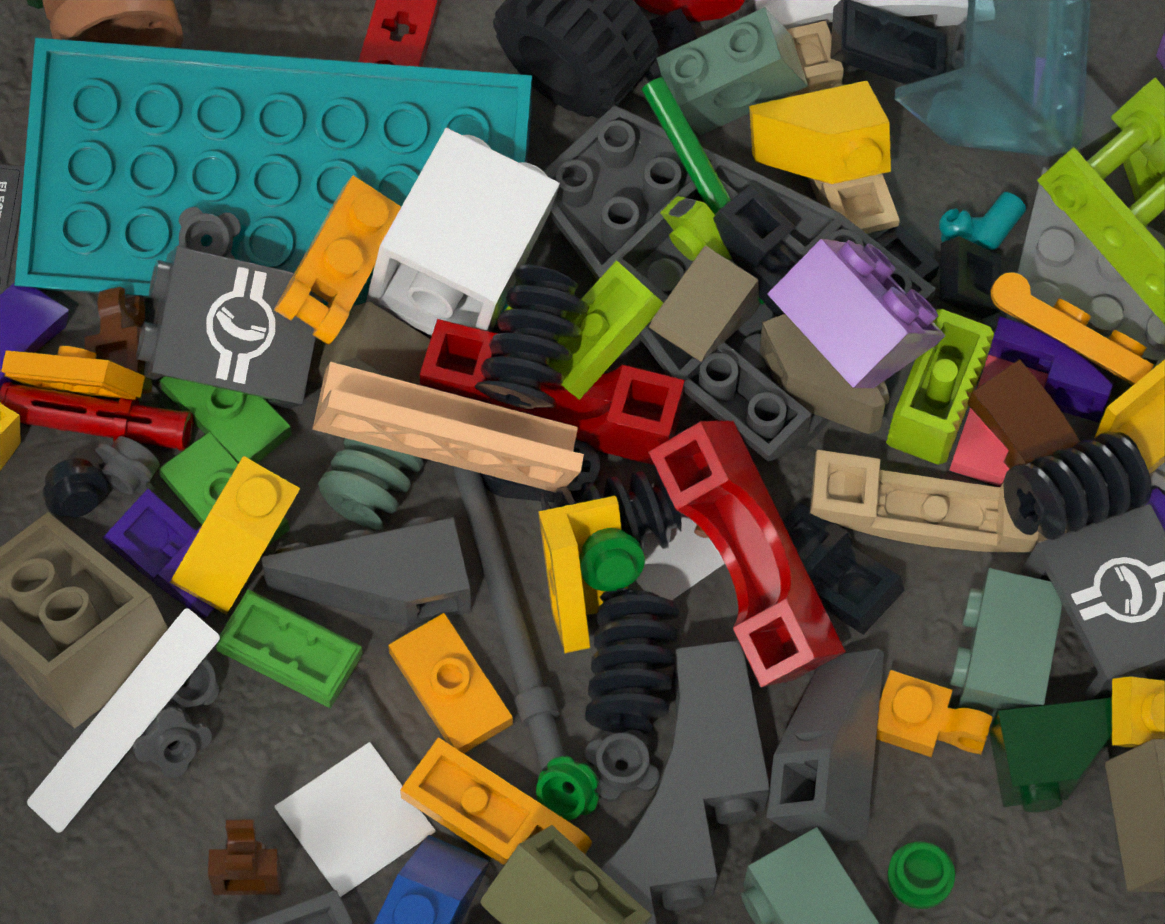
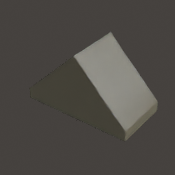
M705 245L653 317L649 328L702 362L755 314L759 306L758 279Z
M372 302L353 306L349 311L345 324L330 345L315 337L307 381L323 383L325 369L330 362L420 385L419 374L431 339Z

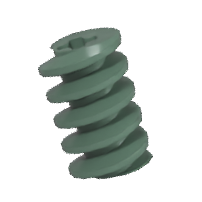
M345 438L343 441L344 450L338 451L331 461L332 471L325 472L318 482L319 491L325 501L337 513L348 520L375 530L384 529L383 522L374 513L375 509L385 513H394L399 505L397 500L387 492V489L406 493L411 483L399 469L418 472L424 465L420 457Z

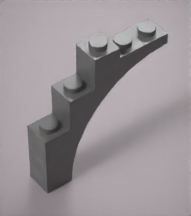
M739 640L676 649L673 678L677 721L673 749L656 796L631 837L601 868L653 915L647 924H656L653 909L655 904L663 903L664 909L679 911L697 907L704 902L703 897L713 896L717 873L707 819L716 818L720 824H737L754 818L758 811H765L770 789L744 651Z

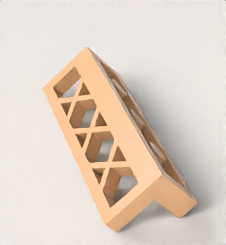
M330 362L325 369L312 429L555 493L557 488L567 487L580 474L584 454L573 452L578 428L576 426Z

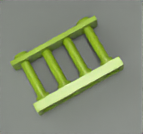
M1155 77L1111 116V119L1122 130L1117 136L1088 161L1073 147L1037 181L1051 196L1055 205L1070 217L1165 325V249L1146 229V226L1165 210V87ZM1139 149L1163 178L1128 208L1107 185L1104 179Z

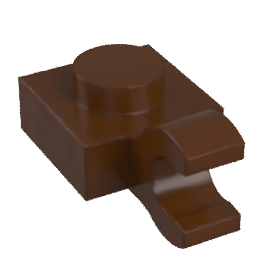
M123 287L102 290L98 294L97 301L100 316V333L85 336V350L96 353V359L109 360L143 375L146 361L137 360L136 353L142 329L140 326L145 319L144 299L141 296L125 298V288ZM144 379L141 394L152 392V379ZM85 395V396H89V397H96V398H102V399H108V400L120 399V398H114V397Z
M226 819V849H209L208 878L213 894L281 895L282 868L278 850L266 849L264 843L256 841L254 819Z

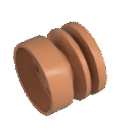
M42 0L46 17L51 21L49 25L53 39L180 49L184 40L174 0Z

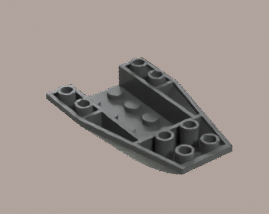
M614 105L544 170L549 178L560 183L549 215L597 281L617 260L664 303L693 261L686 258L674 246L669 237L673 229L660 212L676 196L701 202L704 201L664 129ZM703 148L731 200L751 185L796 226L784 243L801 259L820 239L840 242L850 240L863 247L870 243L879 249L894 265L896 270L890 276L906 293L913 289L928 302L935 295L936 288L841 213ZM759 302L755 314L702 362L650 329V321L638 336L665 373L670 377L685 380L684 392L717 420L734 421L743 441L768 462L805 447L831 421L810 413L775 384L759 351L762 322L777 317L766 305H761Z

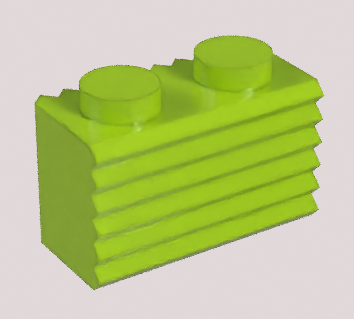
M944 309L936 310L938 317L933 322L946 336L937 345L915 359L893 413L886 441L891 448L937 465L947 462L949 452L952 449L953 442L968 409V400L977 386L994 337L990 326Z

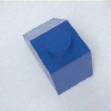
M428 835L398 873L374 924H462L488 869L489 860Z

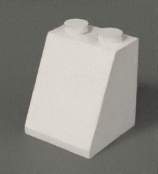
M445 128L379 247L366 302H372L397 319L431 336L437 319L492 332L496 319L506 303L507 293L516 283L514 276L516 268L519 265H525L550 214L560 183L549 178L544 171L533 164L518 163L491 150L483 140L475 136L461 135Z

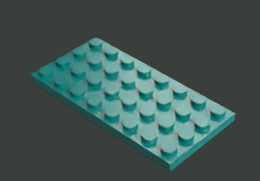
M35 38L14 286L99 294L102 290L123 287L125 288V296L151 298L149 297V287L155 263L157 260L166 261L167 254L179 245V233L181 230L179 217L185 209L190 207H197L203 213L218 217L223 213H231L237 217L241 224V231L233 240L231 254L235 260L295 273L342 188L353 175L402 207L445 128L461 135L475 136L483 140L491 150L518 163H526L532 75ZM205 235L201 239V243L205 247L210 246L213 242V238L210 235ZM374 268L353 306L366 303ZM323 299L322 303L327 306L329 302ZM506 301V303H505V305H504V307H503L501 313H502L503 311H505V309L509 306V305L507 304V301Z

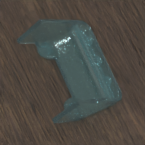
M968 0L963 68L895 88L894 99L952 146L1041 156L1063 154L1073 147L1077 149L1081 143L1083 129L1090 0Z

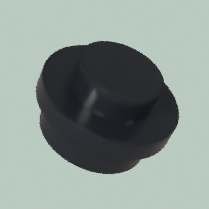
M82 458L67 459L53 466L46 474L43 498L46 507L52 513L60 516L80 517L93 511L104 500L108 491V484L104 474L95 468L90 461Z

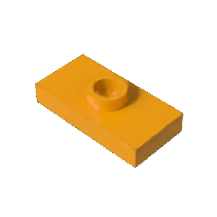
M59 346L57 355L6 350L1 372L5 373L6 377L34 388L133 400L136 397L141 398L145 379L144 375L114 362L96 359L97 354L71 346Z
M445 613L388 645L389 654L446 742L462 753H466L513 725L512 715Z

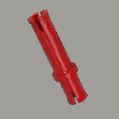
M7 381L3 383L0 390V403L19 414L20 423L108 437L113 438V442L117 437L122 436L139 443L175 448L178 451L185 450L190 444L193 430V414L191 411L184 410L182 412L139 405L138 398L135 400L120 398L119 401L69 392L16 385L13 382Z

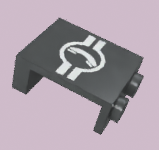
M178 246L167 254L166 261H156L151 277L149 297L158 299L154 323L144 322L136 353L137 360L146 361L143 373L145 378L156 380L165 376L267 398L266 402L269 405L288 409L302 405L315 342V336L312 335L314 328L296 316L290 321L274 311L277 302L294 273ZM310 291V296L321 303L323 302V298Z
M1148 504L1119 516L1105 519L1098 524H1090L1079 531L1067 532L1058 539H1047L1037 543L1021 571L1024 576L1052 582L1095 665L1098 674L1084 693L1087 700L1112 697L1113 678L1139 677L1154 680L1164 678L1165 531L1152 506Z

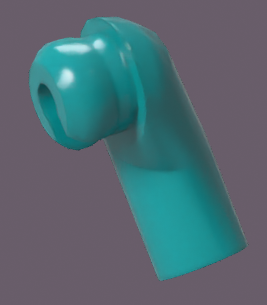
M1003 192L984 217H971L967 211L962 210L959 213L957 208L951 209L939 221L941 240L945 242L960 236L988 250H995L1024 215L1026 206L1016 195Z

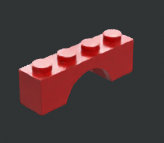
M440 319L436 321L419 374L421 386L578 427L576 439L586 442L595 451L654 465L649 451L675 436L682 408L685 382L683 379L621 365L610 373L602 374L580 400L561 384H543L541 390L555 399V406L553 408H520L492 399L474 387L478 382L488 381L482 375L481 366L485 359L496 357L491 352L489 343L497 333Z
M700 421L649 451L675 509L693 520L705 532L720 553L730 573L738 601V616L733 630L760 686L766 687L794 681L846 653L734 421Z

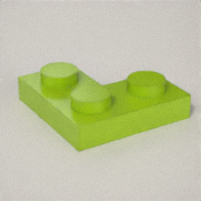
M617 260L581 299L589 305L588 312L585 314L568 313L566 319L581 329L580 335L576 338L559 336L558 343L573 353L571 360H551L549 365L565 377L561 385L579 400L649 324L663 305V302ZM508 306V307L505 309V311H506V310H510L511 307Z

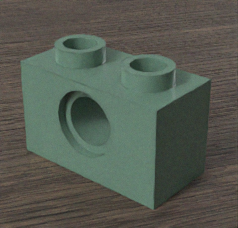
M765 7L656 58L661 75L690 127L700 136L749 114V106L782 99L808 87L792 35Z

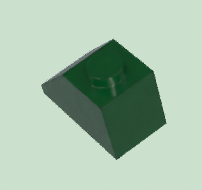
M1112 698L998 711L989 736L1003 807L1022 805L1023 810L1026 812H1044L1055 809L1063 804V800H1068L1112 741Z

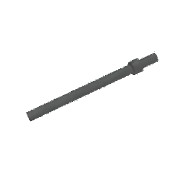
M452 466L518 687L519 695L515 698V704L523 727L530 728L542 771L547 770V764L551 759L565 756L555 719L559 716V710L552 688L544 686L482 475L478 472Z

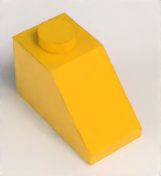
M868 81L749 106L752 155L757 163L829 184L891 172L890 123Z
M243 456L170 583L227 615L300 488Z

